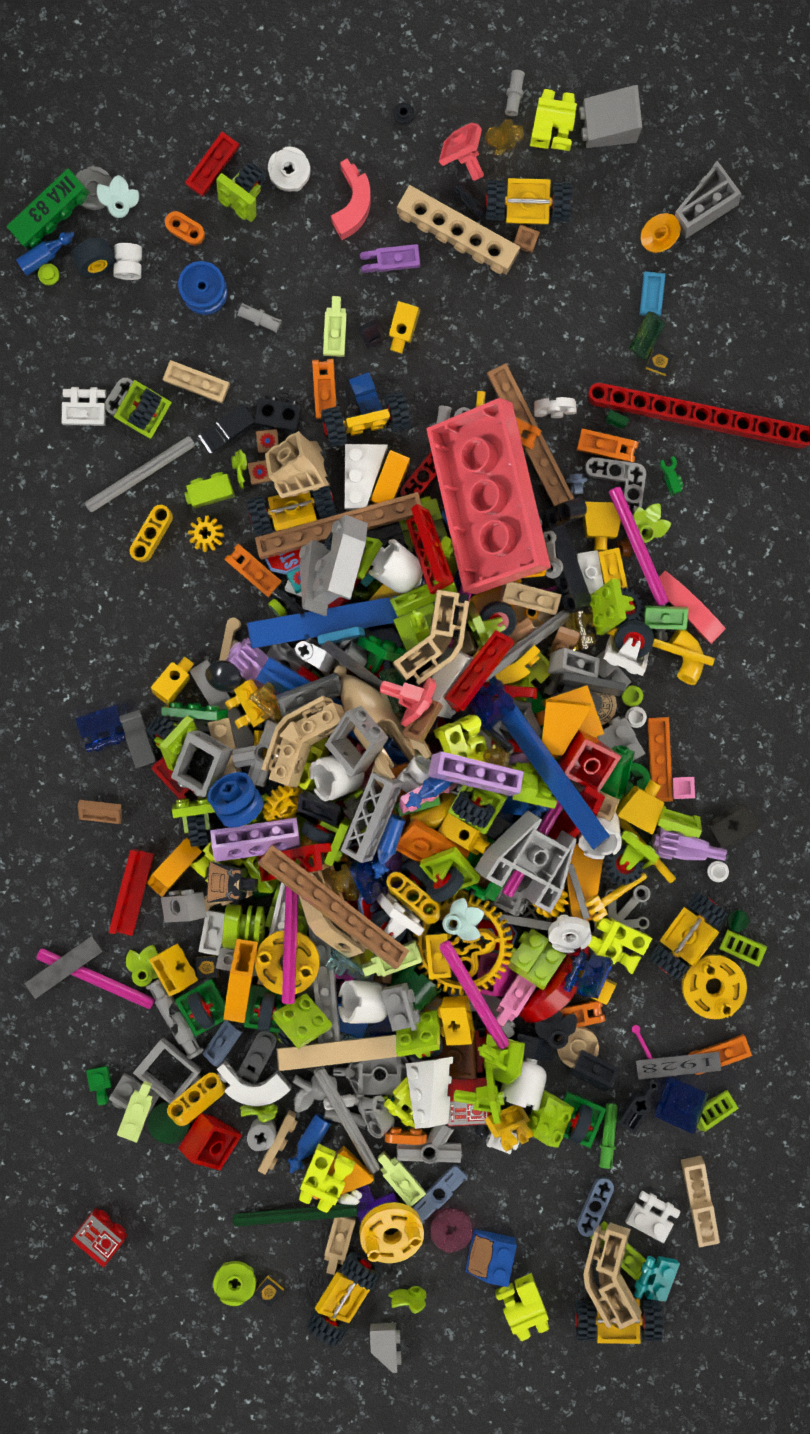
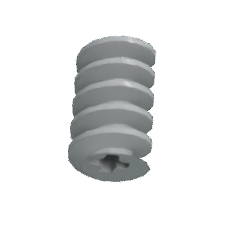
M258 1118L253 1121L247 1135V1142L251 1149L263 1151L272 1146L277 1134L275 1121L272 1119L261 1122Z

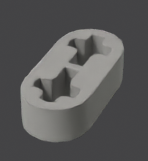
M120 379L106 399L105 408L111 415L114 416L117 409L112 411L110 404L112 402L116 403L119 398L118 405L121 404L127 393L125 391L123 396H121L124 391L122 385L127 386L130 384V387L133 382L131 379Z

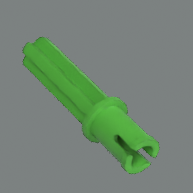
M614 1103L606 1104L602 1144L599 1145L601 1148L599 1167L606 1169L613 1168V1154L616 1149L614 1139L618 1107Z

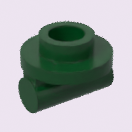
M734 910L727 917L728 926L733 931L739 933L747 927L749 922L746 912L741 910Z

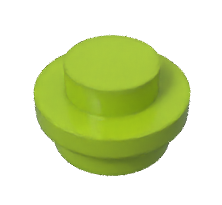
M44 264L40 267L38 278L43 284L54 285L59 280L60 273L56 266Z

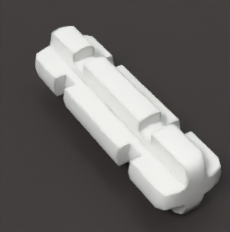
M356 1093L353 1095H341L346 1107H352L354 1104L358 1106L359 1100L364 1097L363 1094ZM325 1098L324 1108L326 1110H333L334 1108L329 1099Z

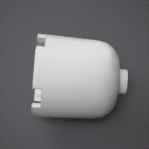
M395 539L389 540L390 545L385 549L383 547L380 548L371 564L373 569L369 570V574L393 591L407 593L413 588L419 587L422 582L423 572L419 560Z
M334 755L319 758L311 763L310 780L314 779L317 788L314 791L323 801H328L358 790L364 782V772L351 777Z
M616 812L611 821L598 815L596 816L610 837L594 850L581 832L578 834V846L584 851L585 856L592 859H604L605 855L612 853L615 855L621 849L620 823Z
M345 981L338 995L342 997V1006H338L342 1021L351 1024L379 1023L388 1016L381 992L385 986L370 981Z
M525 1057L521 1076L510 1084L502 1083L500 1092H503L504 1099L507 1097L506 1102L525 1108L526 1106L531 1107L533 1105L532 1109L539 1111L546 1083V1072L541 1066L537 1065V1060Z

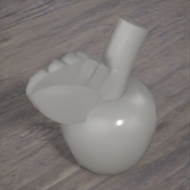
M315 1074L310 1082L298 1075L294 1076L292 1082L301 1087L299 1092L296 1093V1097H294L295 1112L299 1113L308 1109L314 1099L324 1100L327 1098ZM329 1075L330 1079L332 1080L334 1086L337 1089V1081L335 1077Z

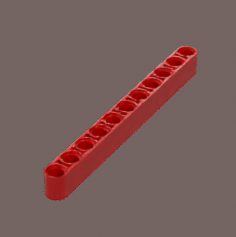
M604 383L593 384L587 394L588 402L598 407L799 449L810 445V427ZM592 391H601L603 397L601 399L594 398ZM613 395H621L623 402L616 403L613 400ZM634 399H641L644 407H636ZM661 403L664 406V411H657L654 404ZM675 408H683L685 411V415L678 416L675 412ZM696 412H703L705 420H699L696 417ZM717 416H723L726 420V424H719L717 422ZM738 420H743L746 423V429L738 427ZM759 424H763L766 426V434H763L759 431ZM779 429L787 431V438L780 436ZM800 433H805L808 436V442H803L800 439Z

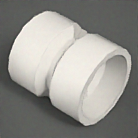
M132 243L115 244L114 258L117 262L114 263V277L123 280L140 279L142 266L138 262L142 260V247Z
M415 755L407 767L397 776V779L404 782L402 789L406 793L422 786L424 780L429 777L431 760L425 759L423 755Z

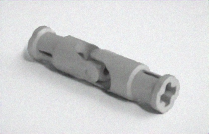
M160 979L147 985L146 989L150 990L154 996L155 1004L170 1027L176 1041L185 1050L187 1060L202 1053L204 1049L199 1047L174 997H169ZM169 1008L174 1011V1014H169Z

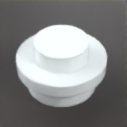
M632 707L625 714L627 721L633 728L641 727L646 722V713L640 707Z
M714 861L708 866L707 874L711 880L722 882L728 877L729 869L724 862Z

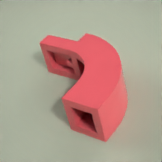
M348 158L340 162V166L353 191L352 199L344 209L331 215L332 224L341 240L354 234L363 225L371 205L368 178L365 173L360 175L354 163L350 164Z

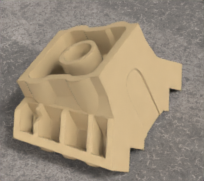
M299 431L289 435L285 441L273 446L265 453L269 478L274 482L275 489L281 498L295 497L301 493L305 494L312 490L316 491L319 488L330 486L325 478L328 475L324 468L325 460L320 453L323 452L317 441H309Z

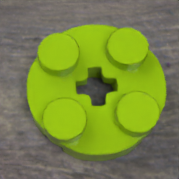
M240 1261L223 1263L216 1272L213 1281L215 1294L217 1293V1296L226 1305L239 1306L253 1296L256 1288V1277L253 1268ZM234 1278L238 1279V1282L241 1283L236 1288H232V1284L229 1283Z

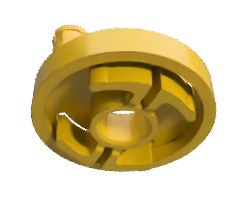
M279 930L270 934L260 944L255 957V970L259 980L267 989L282 995L283 967L280 964V958L284 955V943L279 942H284V930ZM297 931L295 994L304 991L314 982L320 968V955L315 943L310 937L300 931Z
M708 954L702 956L695 966L689 965L690 968L682 978V993L686 1003L694 1012L705 1018L722 1019L732 1016L741 1007L746 997L747 983L743 971L734 961L722 955ZM712 978L719 979L721 983L720 990L714 994L708 993L706 990V984Z
M393 1202L379 1205L369 1211L361 1222L359 1234L362 1248L367 1254L368 1260L372 1262L397 1263L408 1259L417 1252L423 1242L424 1229L419 1214L413 1208L402 1203ZM390 1228L398 1229V1231L393 1235H387L384 1233L387 1229Z

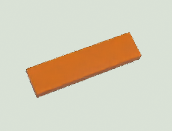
M669 717L647 718L650 780L661 785L655 797L663 802L673 801Z

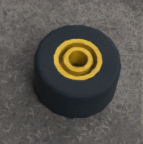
M102 238L88 239L76 246L73 251V258L81 275L85 277L102 275L110 270L115 262L109 244Z

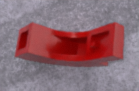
M566 956L545 989L533 992L519 1015L527 1023H534L545 1020L560 1011L578 990L579 984L576 982L581 968L569 956Z

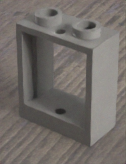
M358 706L346 711L325 746L342 764L350 776L353 777L369 768L389 737L362 706ZM354 725L370 743L363 756L347 738Z
M201 730L188 732L171 778L176 780L181 787L193 790L196 796L206 798L213 784L223 777L233 749ZM196 747L214 756L204 784L186 774Z
M162 1037L133 1074L143 1082L152 1083L151 1089L170 1104L184 1093L189 1085L192 1086L201 1078L198 1074L202 1068L191 1059L187 1060V1056L165 1037ZM164 1048L192 1071L175 1093L170 1091L147 1071Z

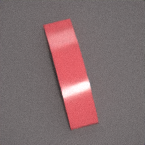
M664 571L659 578L669 603L674 607H688V621L702 637L712 644L726 628L685 586L668 572Z

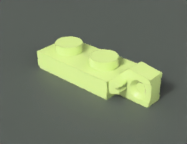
M332 296V308H327L325 312L324 356L345 357L347 314L346 309L341 308V297Z
M413 940L403 944L409 952L398 969L392 968L375 955L370 958V962L363 964L362 970L365 976L377 973V976H386L423 962L416 941Z
M144 1081L140 1091L135 1090L131 1095L117 1133L118 1136L137 1143L153 1102V1096L148 1095L152 1083Z
M385 1151L378 1155V1161L383 1165L380 1169L383 1177L408 1206H413L426 1195V1191L400 1161H397L396 1157L391 1159Z

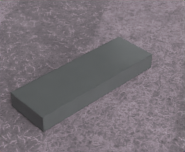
M566 671L559 677L558 685L577 689L588 685L589 691L620 696L626 689V684L623 682Z
M333 673L276 695L281 715L284 717L321 696L332 699L341 695L342 687L337 673Z

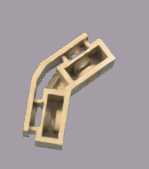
M437 590L430 636L393 662L405 681L413 676L416 679V685H420L427 678L453 661L461 650L469 601L459 603V593ZM456 607L459 608L457 626L452 625ZM454 630L459 631L457 646L449 658L438 664L436 659L445 652L451 642ZM429 661L432 662L433 665L419 676L417 675L416 671Z
M321 696L283 717L275 727L262 766V770L271 772L270 780L298 788L311 746L333 733L345 714L342 705L333 703L331 698Z
M323 864V870L309 873L322 884H326L331 891L344 900L333 865ZM300 897L307 923L316 936L347 958L364 953V950L367 948Z
M613 1223L608 1225L606 1231H603L602 1226L599 1225L594 1231L583 1275L585 1288L606 1327L610 1328L613 1322L616 1321L621 1330L638 1321L642 1311L620 1273L631 1229ZM602 1239H604L605 1245L603 1252L599 1253L600 1242L602 1241ZM594 1260L598 1261L596 1271L599 1273L601 1284L599 1289L593 1277L592 1265Z

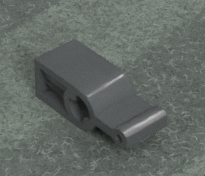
M136 710L119 716L135 768H141L158 762L152 740L149 738L148 733H146L147 728L141 711Z

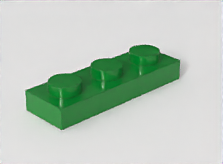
M170 702L169 706L162 707V716L182 718L189 716L193 719L218 721L228 718V709H219V705H207L206 708L201 707L199 703H190L188 706H183V702Z

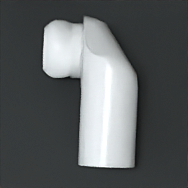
M356 1189L352 1190L351 1194L345 1193L340 1195L337 1202L340 1204L357 1205L360 1202L359 1199L362 1197V1193Z

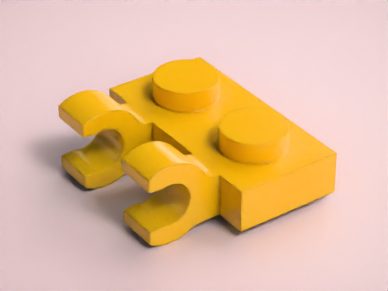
M253 679L247 680L234 689L237 696L225 702L228 710L242 705L246 712V715L234 721L238 729L243 726L246 727L251 723L253 727L259 726L272 717Z
M512 1105L501 1110V1123L494 1124L492 1115L484 1120L495 1139L501 1137V1145L506 1152L513 1149V1146L518 1144V1141L524 1144L534 1135L527 1126L530 1122L529 1117L524 1109L518 1105ZM511 1131H517V1138L512 1134Z

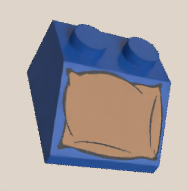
M474 1229L465 1272L486 1283L508 1287L517 1246L515 1237Z

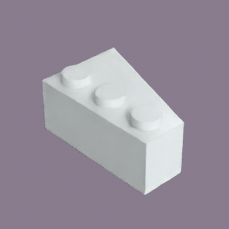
M345 444V511L369 506L388 445Z
M447 647L437 663L440 664L449 658L454 648ZM459 651L453 661L432 676L437 686L431 699L443 705L438 714L440 717L451 719L452 715L456 713L444 697L474 659L462 651Z
M453 1057L406 1063L415 1129L448 1124L450 1096H447L448 1084H451L452 1077L449 1076V1066L453 1063Z

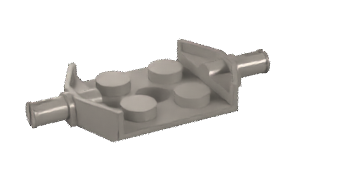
M406 1056L350 1062L346 1068L334 1067L333 1076H346L356 1094L394 1095L393 1091L407 1077L406 1063L410 1062ZM383 1069L386 1072V1076L383 1079L375 1078V1070Z

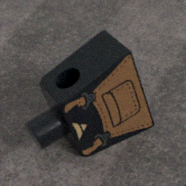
M209 861L206 902L241 900L246 898L247 891H257L258 879L248 878V868L224 861Z

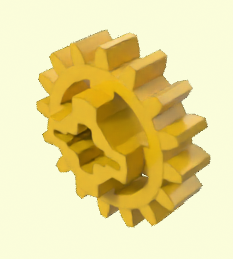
M279 785L277 790H272L271 797L265 798L267 803H264V810L261 811L264 818L268 822L296 818V813L299 812L297 811L299 795L303 790L299 786L297 788L284 785L283 788Z

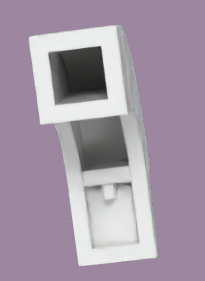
M226 1060L217 1068L219 1078L224 1083H229L224 1092L242 1104L251 1106L271 1104L287 1094L292 1087L279 1070L267 1080L253 1084L236 1075L237 1072Z

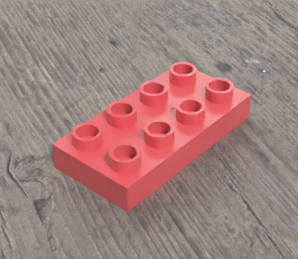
M497 398L426 428L463 592L478 594L551 568L512 402Z

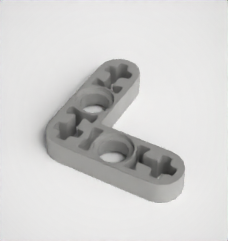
M591 458L587 461L584 467L586 475L596 479L625 482L623 494L627 503L638 504V507H642L646 479L644 466L638 463L603 458ZM595 462L597 467L603 468L604 463L607 464L605 469L606 475H602L604 470H597L596 473H592V469L589 466H592ZM612 465L620 467L621 474L619 476H612L609 469ZM637 468L641 476L637 477L636 484L628 485L629 482L632 483L634 481V475L630 472ZM636 489L639 493L638 499H629L627 496L628 490ZM636 506L633 507L632 514H634L635 510L637 509Z

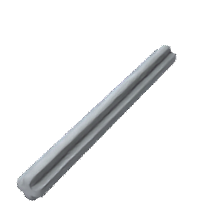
M187 436L86 501L87 509L90 512L97 510L192 449L195 443L190 436Z
M561 610L511 647L486 682L529 651L534 645H537L560 626L568 622L570 614L565 610Z
M323 1066L316 1068L314 1074L367 1169L371 1174H374L380 1169L377 1160Z

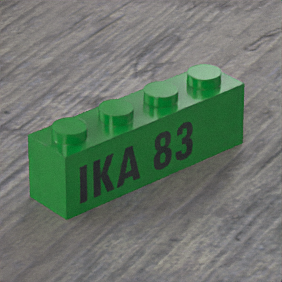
M66 169L6 227L24 247L30 250L40 244L41 239L46 234L52 233L62 219L68 218L77 205L83 204L87 200L90 191L71 170Z

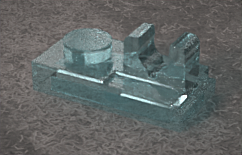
M333 947L331 948L330 954L332 957L326 964L330 971L337 966L334 972L338 976H341L348 969L347 973L352 978L357 980L359 977L367 981L371 975L365 976L361 964L352 958L345 957Z

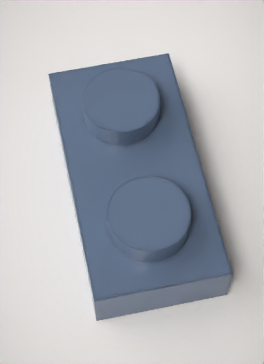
M225 1020L202 1054L212 1065L219 1067L242 1034V1031L232 1021Z

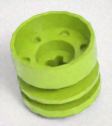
M226 905L222 936L223 948L235 949L236 940L242 939L258 942V950L265 937L266 918L264 906H258L256 915H254L253 905H250L245 915L243 914L242 905Z

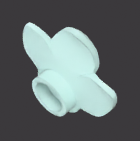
M119 175L113 178L109 187L101 184L97 185L96 190L99 201L107 206L110 214L116 218L125 217L129 212V208L134 207L139 200L138 191L129 190L126 180ZM115 204L122 205V209L116 208Z
M465 898L458 899L452 903L450 913L444 917L443 928L448 934H457L463 940H476L481 937L476 925L482 920L484 911L477 907L467 908ZM456 920L458 923L457 927H451L450 921Z

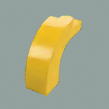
M534 645L517 662L504 668L486 683L508 685L526 678L531 673L526 666L529 665L531 667L540 659L538 656L540 650ZM478 650L472 657L475 658V656L478 654L480 650Z

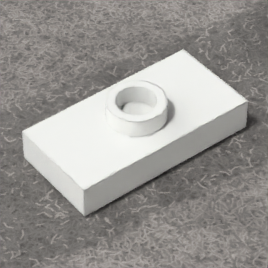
M598 550L576 554L590 594L604 585Z

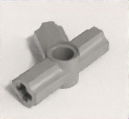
M267 720L259 745L233 749L232 754L233 763L236 768L251 766L248 776L254 785L265 787L270 773L269 771L262 770L265 760L263 750L269 748L275 727L278 725V722Z
M448 1124L434 1126L428 1134L427 1143L397 1144V1161H424L428 1164L434 1162L461 1163V1143L447 1142L454 1130L452 1127H448ZM428 1147L435 1150L431 1156L423 1154L424 1150Z

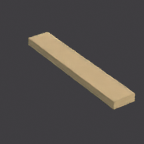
M396 1034L308 1044L300 1049L296 1046L277 1048L279 1071L398 1057L396 1054Z

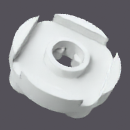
M285 147L283 150L276 151L271 156L268 163V172L271 182L280 190L288 192L299 191L310 177V165L301 150L294 147ZM289 164L293 165L292 168L295 171L286 174V171L283 170L284 167H288Z
M558 397L556 400L549 401V398L534 402L535 417L551 414V418H562L563 413L568 415L577 413L576 401L573 398Z
M560 915L557 921L553 922L549 927V942L552 943L554 949L564 953L575 952L574 949L579 947L582 950L591 942L590 924L587 920Z

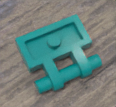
M648 1256L646 1262L642 1264L640 1279L635 1283L634 1287L636 1290L634 1296L641 1299L644 1293L647 1299L666 1302L680 1263L676 1259L658 1256L656 1264H654L656 1259Z

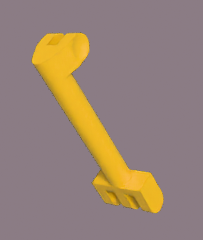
M644 872L641 873L639 879L628 885H621L601 900L599 896L594 895L585 901L586 907L594 904V906L588 909L590 914L598 911L592 917L593 921H599L608 913L605 907L647 878Z

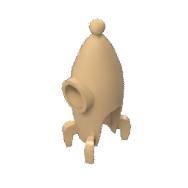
M338 665L334 669V673L341 677V701L345 713L358 706H362L384 733L393 738V741L409 762L415 755H423L425 759L432 757L425 741L419 743L403 736L402 732L405 727L400 724V710L392 696L380 693L377 689L355 676L347 675V669L343 665ZM354 725L352 731L367 750L370 745L369 741ZM382 747L374 759L375 765L372 768V772L392 780L395 778L391 771L394 764L384 747ZM376 780L377 783L383 788L384 784Z

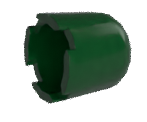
M421 963L405 968L391 985L408 983L409 990L412 989L415 996V1002H413L414 1009H418L419 1013L444 988L442 984L439 988H436V982L429 980V974L427 976L423 974L427 971L425 967L421 970L418 969Z

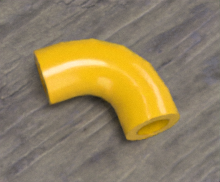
M677 629L669 640L671 644L703 654L699 642L686 630ZM683 657V663L677 677L689 685H696L701 676L704 663Z
M443 792L439 797L440 805L411 813L410 824L417 819L432 829L441 827L457 795Z

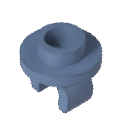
M570 474V478L566 479V483H571V493L583 494L582 482H586L587 478L582 477V474Z

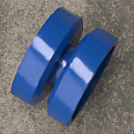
M205 261L193 262L180 273L178 280L179 293L190 310L197 314L208 315L222 308L228 295L227 284L222 273L215 265Z
M234 772L223 776L213 784L207 795L208 802L224 826L230 828L241 827L254 820L264 805L263 798L255 788L253 781L246 773Z

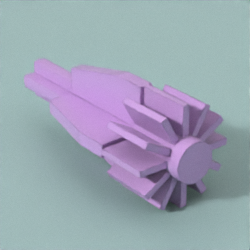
M249 638L243 639L242 643H235L231 647V653L228 654L229 657L226 660L238 668L245 680L253 679L256 686L266 692L270 689L275 695H278V692L256 680L269 657L259 648L252 649Z
M661 826L656 828V834L652 836L651 845L654 846L653 849L660 858L672 860V857L683 860H706L709 857L723 861L726 859V849L709 846V842L694 836H684L678 831H667L662 829Z

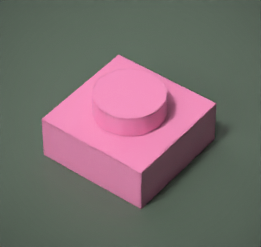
M694 777L672 778L673 799L695 798Z

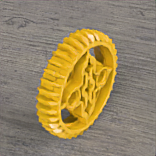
M457 894L452 896L453 901L450 898L445 900L446 904L437 902L440 914L450 909L452 903L458 900ZM461 894V898H465L466 900V895ZM471 894L469 900H466L467 907H477L483 910L484 914L494 924L498 936H495L489 929L480 928L478 930L481 937L471 941L463 940L464 943H470L464 950L462 946L456 945L461 941L459 936L454 940H450L456 953L463 955L460 957L461 961L467 960L471 963V970L468 971L471 978L479 969L478 955L490 953L494 950L496 943H500L499 955L492 969L483 977L473 980L481 992L480 985H482L483 989L487 990L489 988L487 981L494 985L496 982L493 976L497 979L502 977L498 970L503 973L506 972L507 969L502 966V963L509 965L510 961L505 959V956H512V952L506 951V948H513V944L507 943L506 940H511L513 937L512 935H505V932L511 929L510 927L503 928L502 925L507 922L506 919L499 921L498 918L502 916V912L495 915L493 913L497 908L495 905L488 909L487 907L490 903L488 900L482 905L480 904L482 899L478 897L477 901L474 902V895ZM431 909L433 911L432 913L430 911L428 913L424 911V913L426 915H432L435 912V909ZM421 919L420 922L423 923L421 926L425 930L420 936L413 933V936L419 938V940H416V943L423 958V964L418 966V969L421 970L425 967L427 971L423 974L427 976L429 971L425 935H427L431 924ZM454 919L450 921L451 927H455ZM448 934V939H450L453 935ZM482 936H484V939L491 940L486 944L485 947L483 946V943L477 942L482 938ZM479 948L471 955H466L471 949ZM448 978L436 979L438 981L436 988L444 984L443 992L452 987L451 994L454 995L456 989H459V994L461 996L464 995V989L460 982Z

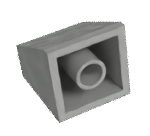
M638 85L584 99L582 107H579L580 120L584 121L581 136L582 141H586V148L637 142L642 130Z

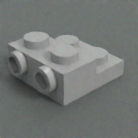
M617 716L608 722L609 726L603 729L604 734L597 736L599 741L611 749L614 746L623 745L628 747L629 750L635 751L633 761L645 754L626 717L620 718Z

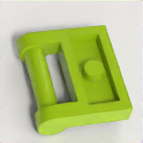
M663 806L658 819V826L667 831L681 832V834L687 837H700L702 827L699 816L685 815L666 809V806Z

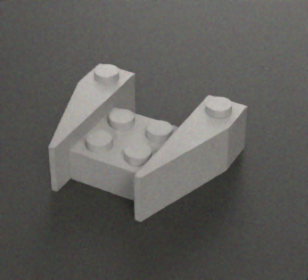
M344 515L332 525L331 550H327L324 544L314 540L301 548L299 557L301 558L300 579L303 609L327 616L328 604L338 597L351 599L366 543L368 523Z
M527 811L484 852L474 870L503 887L513 868L532 878V881L523 896L534 905L551 913L562 895L577 839L563 830L556 840L537 830L542 819Z

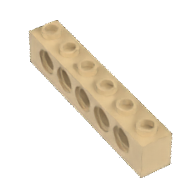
M411 185L408 186L397 206V214H399V218L408 223L411 221L417 224L421 231L433 233L439 241L443 243L449 242L460 253L467 252L472 255L476 262L490 265V268L498 274L504 273L507 275L519 254L520 247ZM423 208L426 210V213L418 215L415 213V210ZM436 218H441L444 220V224L436 225L433 221ZM459 228L463 233L456 236L451 231ZM476 238L481 241V244L473 246L470 241ZM490 249H497L500 254L498 256H491L488 251Z

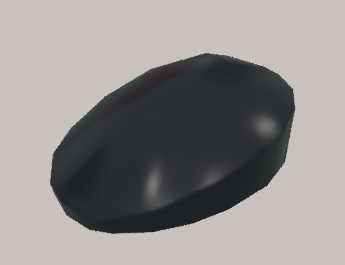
M216 661L206 669V680L215 690L230 692L241 683V674L238 668L228 661Z

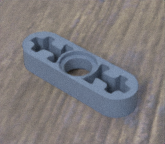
M600 1176L594 1181L577 1220V1228L583 1236L589 1237L594 1234L613 1194V1183L606 1176ZM605 1182H607V1186L609 1189L603 1190L601 1194L602 1197L605 1198L603 1200L601 1197H599V1194L601 1192L599 1184L603 1185ZM599 1201L601 1203L600 1210L596 1212L591 1211L589 1208L590 1203ZM588 1213L592 1216L590 1220L592 1227L584 1230L582 1223L586 1224L588 1222L589 1216L586 1215Z

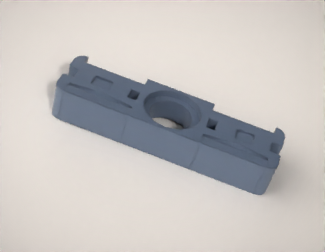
M453 1164L426 1191V1195L411 1207L419 1214L422 1224L425 1223V1220L436 1208L439 1209L453 1195V1192L464 1179L467 1181V1174L461 1171L457 1164ZM435 1189H443L445 1196L442 1199H436L433 1196Z

